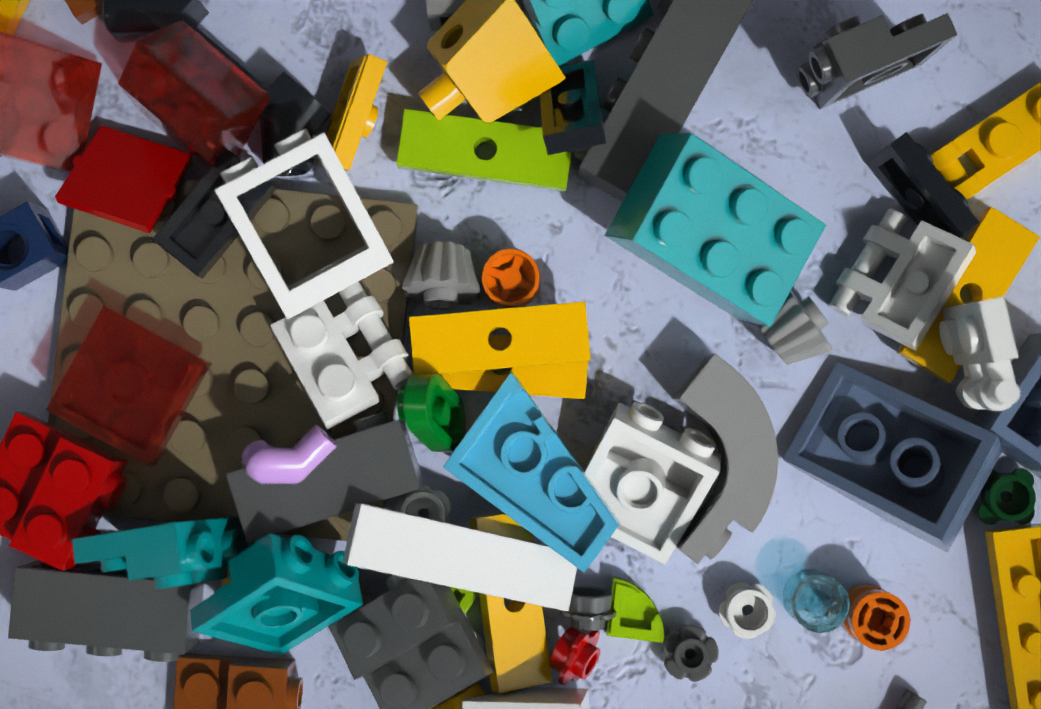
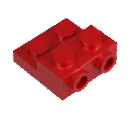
M15 412L0 443V535L11 540L10 547L61 571L78 566L79 563L75 564L72 539L101 535V531L97 530L96 527L105 508L112 509L124 491L127 478L122 476L128 460L29 413Z

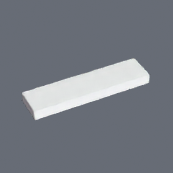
M355 504L342 564L563 611H569L577 567L548 546L364 504Z

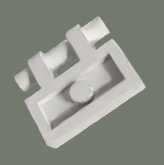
M888 209L879 225H871L864 236L863 242L866 246L851 269L845 268L836 281L839 289L829 306L836 312L849 317L859 299L870 302L861 317L864 325L916 351L976 254L974 244L922 220L911 238H904L900 236V233L908 222V218L894 209ZM885 257L896 258V262L882 284L872 279Z
M359 281L339 292L347 309L335 317L332 316L323 300L290 319L285 317L270 325L276 340L326 430L379 403L378 394L371 381L386 374L394 389L398 390L407 384L409 377L413 374L406 363L409 355L399 339H392L381 320L384 313L374 296H367ZM361 331L372 352L358 361L346 338Z
M1004 296L943 308L944 321H941L939 324L941 343L947 355H953L955 365L963 366L965 374L964 379L956 388V395L965 407L977 410L1002 411L1010 408L1020 396V389L1015 382L1010 359L1019 357Z

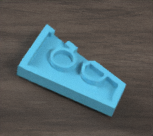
M511 372L446 461L443 468L585 573L618 528L620 522L515 373Z

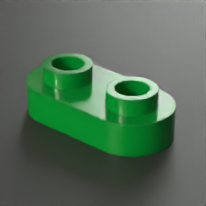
M412 374L407 384L403 385L398 392L397 412L399 418L406 422L409 431L430 451L454 452L465 435L466 418L462 399L441 375Z

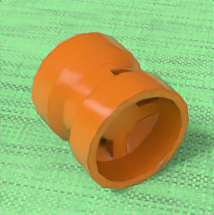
M512 248L500 250L489 257L483 267L482 282L484 291L490 301L501 309L525 307L532 302L538 292L540 280L538 266L533 258L522 250Z
M861 584L853 586L844 593L839 602L838 616L840 624L849 635L870 649L880 651L893 649L904 641L909 632L911 619L908 608L900 598L876 585ZM885 614V620H884L883 624L881 625V622H882V620H883V615Z

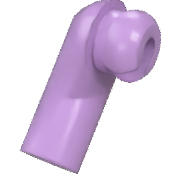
M315 425L293 448L273 447L267 444L265 440L251 442L243 451L242 463L246 466L249 477L261 484H297L303 481L337 447V444L323 429Z

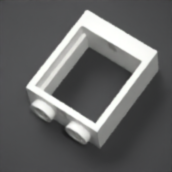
M307 129L275 144L274 146L280 155L279 157L258 167L252 156L223 171L220 174L226 184L215 190L287 319L394 262L325 133L312 139ZM317 155L365 245L287 287L237 196Z

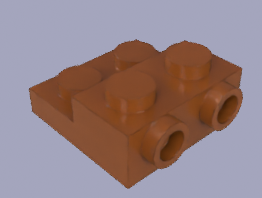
M185 653L184 655H179V660L176 662L173 709H301L303 678L294 677L295 660Z

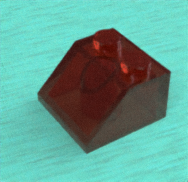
M183 20L138 38L118 82V85L136 109L187 153L191 154L208 171L226 149L239 157L271 97Z

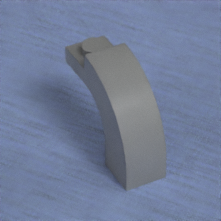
M716 353L705 357L673 397L675 402L697 418L709 430L715 440L718 452L721 454L720 473L716 486L708 500L693 517L676 546L696 564H699L704 556L713 559L724 548L732 535V532L727 527L733 520L751 533L755 531L769 507L775 489L778 470V449L775 431L764 403L750 383Z

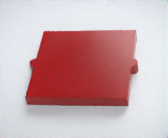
M101 125L83 154L73 158L74 167L55 195V198L59 204L150 234L168 202H173L177 199L176 189L192 164L193 159L189 153Z

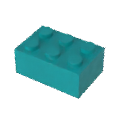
M664 133L659 135L604 236L736 319L771 327L822 235L826 224L694 134Z

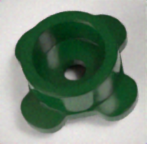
M1016 468L1011 473H998L993 469L981 490V504L976 511L978 518L988 525H994L999 520L1014 521L1020 525L1029 523L1035 515L1036 495L1033 488V475L1023 468ZM1004 491L1010 494V499L1006 502L1001 500V494Z

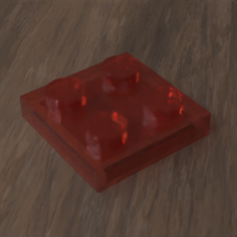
M0 32V156L70 173L74 167L73 158L78 155L81 156L85 150L102 63Z
M103 306L46 410L148 466H154L161 457L212 363L122 313Z

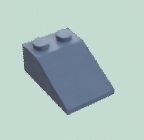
M837 361L783 460L893 525L948 552L997 463L1002 449L999 435Z

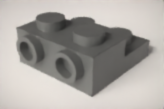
M948 13L928 22L924 14H919L897 24L890 30L883 15L865 23H862L860 16H854L826 31L828 38L813 47V50L808 55L809 61L797 66V78L805 95L808 98L814 97L819 109H822L921 66L958 34Z
M392 575L385 581L389 588L388 592L374 600L370 593L361 595L363 605L329 627L354 680L365 678L379 709H431L494 673L450 586Z

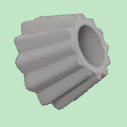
M451 241L423 243L421 247L417 248L402 283L403 296L413 298L414 302L423 303L426 307L434 310H452L457 308L458 305H470L471 301L480 299V285L469 249L464 248L462 244H454Z
M790 291L772 326L767 327L758 324L765 338L787 365L829 352L833 349L821 331L829 322L810 296L800 302L795 294Z

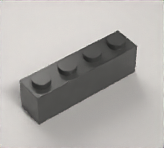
M753 0L660 1L657 10L665 13V16L656 32L645 28L630 55V59L638 63L628 82L618 77L602 105V108L610 112L604 122L606 143L591 146L584 151L576 152L574 155L575 158L583 161L579 167L577 177L623 202L659 135L680 132Z

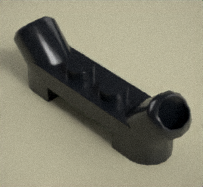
M102 0V15L106 30L117 41L124 43L173 39L179 45L173 54L199 77L206 70L210 71L222 82L216 91L242 114L250 106L260 115L263 164L280 156L274 146L275 144L304 129H307L313 139L314 133L331 117V114L314 97L284 71L267 88L199 30L197 26L209 14V11L200 0ZM314 156L276 176L307 174L314 167Z

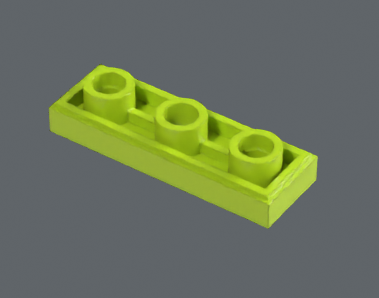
M404 109L396 165L399 169L566 192L571 153L562 152L548 155L543 139V131L540 127L497 121L484 123L481 119L446 115L438 121L432 112ZM482 144H490L497 150L494 157L489 160L478 158L475 152Z

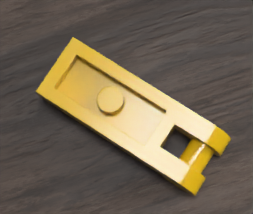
M1041 82L931 154L933 165L951 187L963 194L966 200L1041 151ZM964 153H966L977 170L970 176L957 159Z

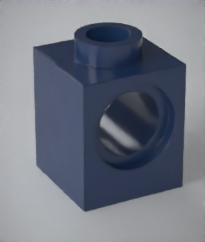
M27 201L0 216V288L17 291L67 263L69 247L48 209ZM21 236L25 243V251L21 259L12 264L8 257V248L14 239Z

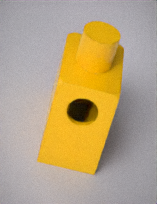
M466 0L428 41L427 50L444 72L417 94L438 121L463 101H466L484 123H491L559 84L566 77L515 0Z

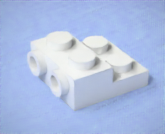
M619 402L595 445L584 472L620 522V525L611 537L666 565L720 473L721 454L714 451L716 444L706 434L692 428H686L683 434H680L663 425V415L650 405L634 402L630 408Z

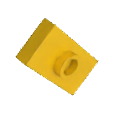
M366 54L350 61L325 133L345 171H350L361 137L367 138L378 116V106L373 105L387 61L371 54ZM317 157V165L323 167L319 158Z

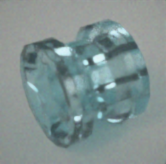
M815 569L801 570L792 575L785 584L782 595L784 607L789 616L807 630L816 633L831 632L841 626L847 618L850 608L849 595L839 581L825 572ZM829 597V599L825 601V605L822 607L823 612H821L820 606L823 604V600Z

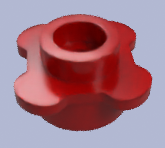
M570 627L560 637L550 658V667L560 673L558 676L559 684L565 686L569 680L574 682L578 681L579 678L585 680L591 674L601 652L600 648L596 647L600 637L598 630L587 634L584 631L582 632Z

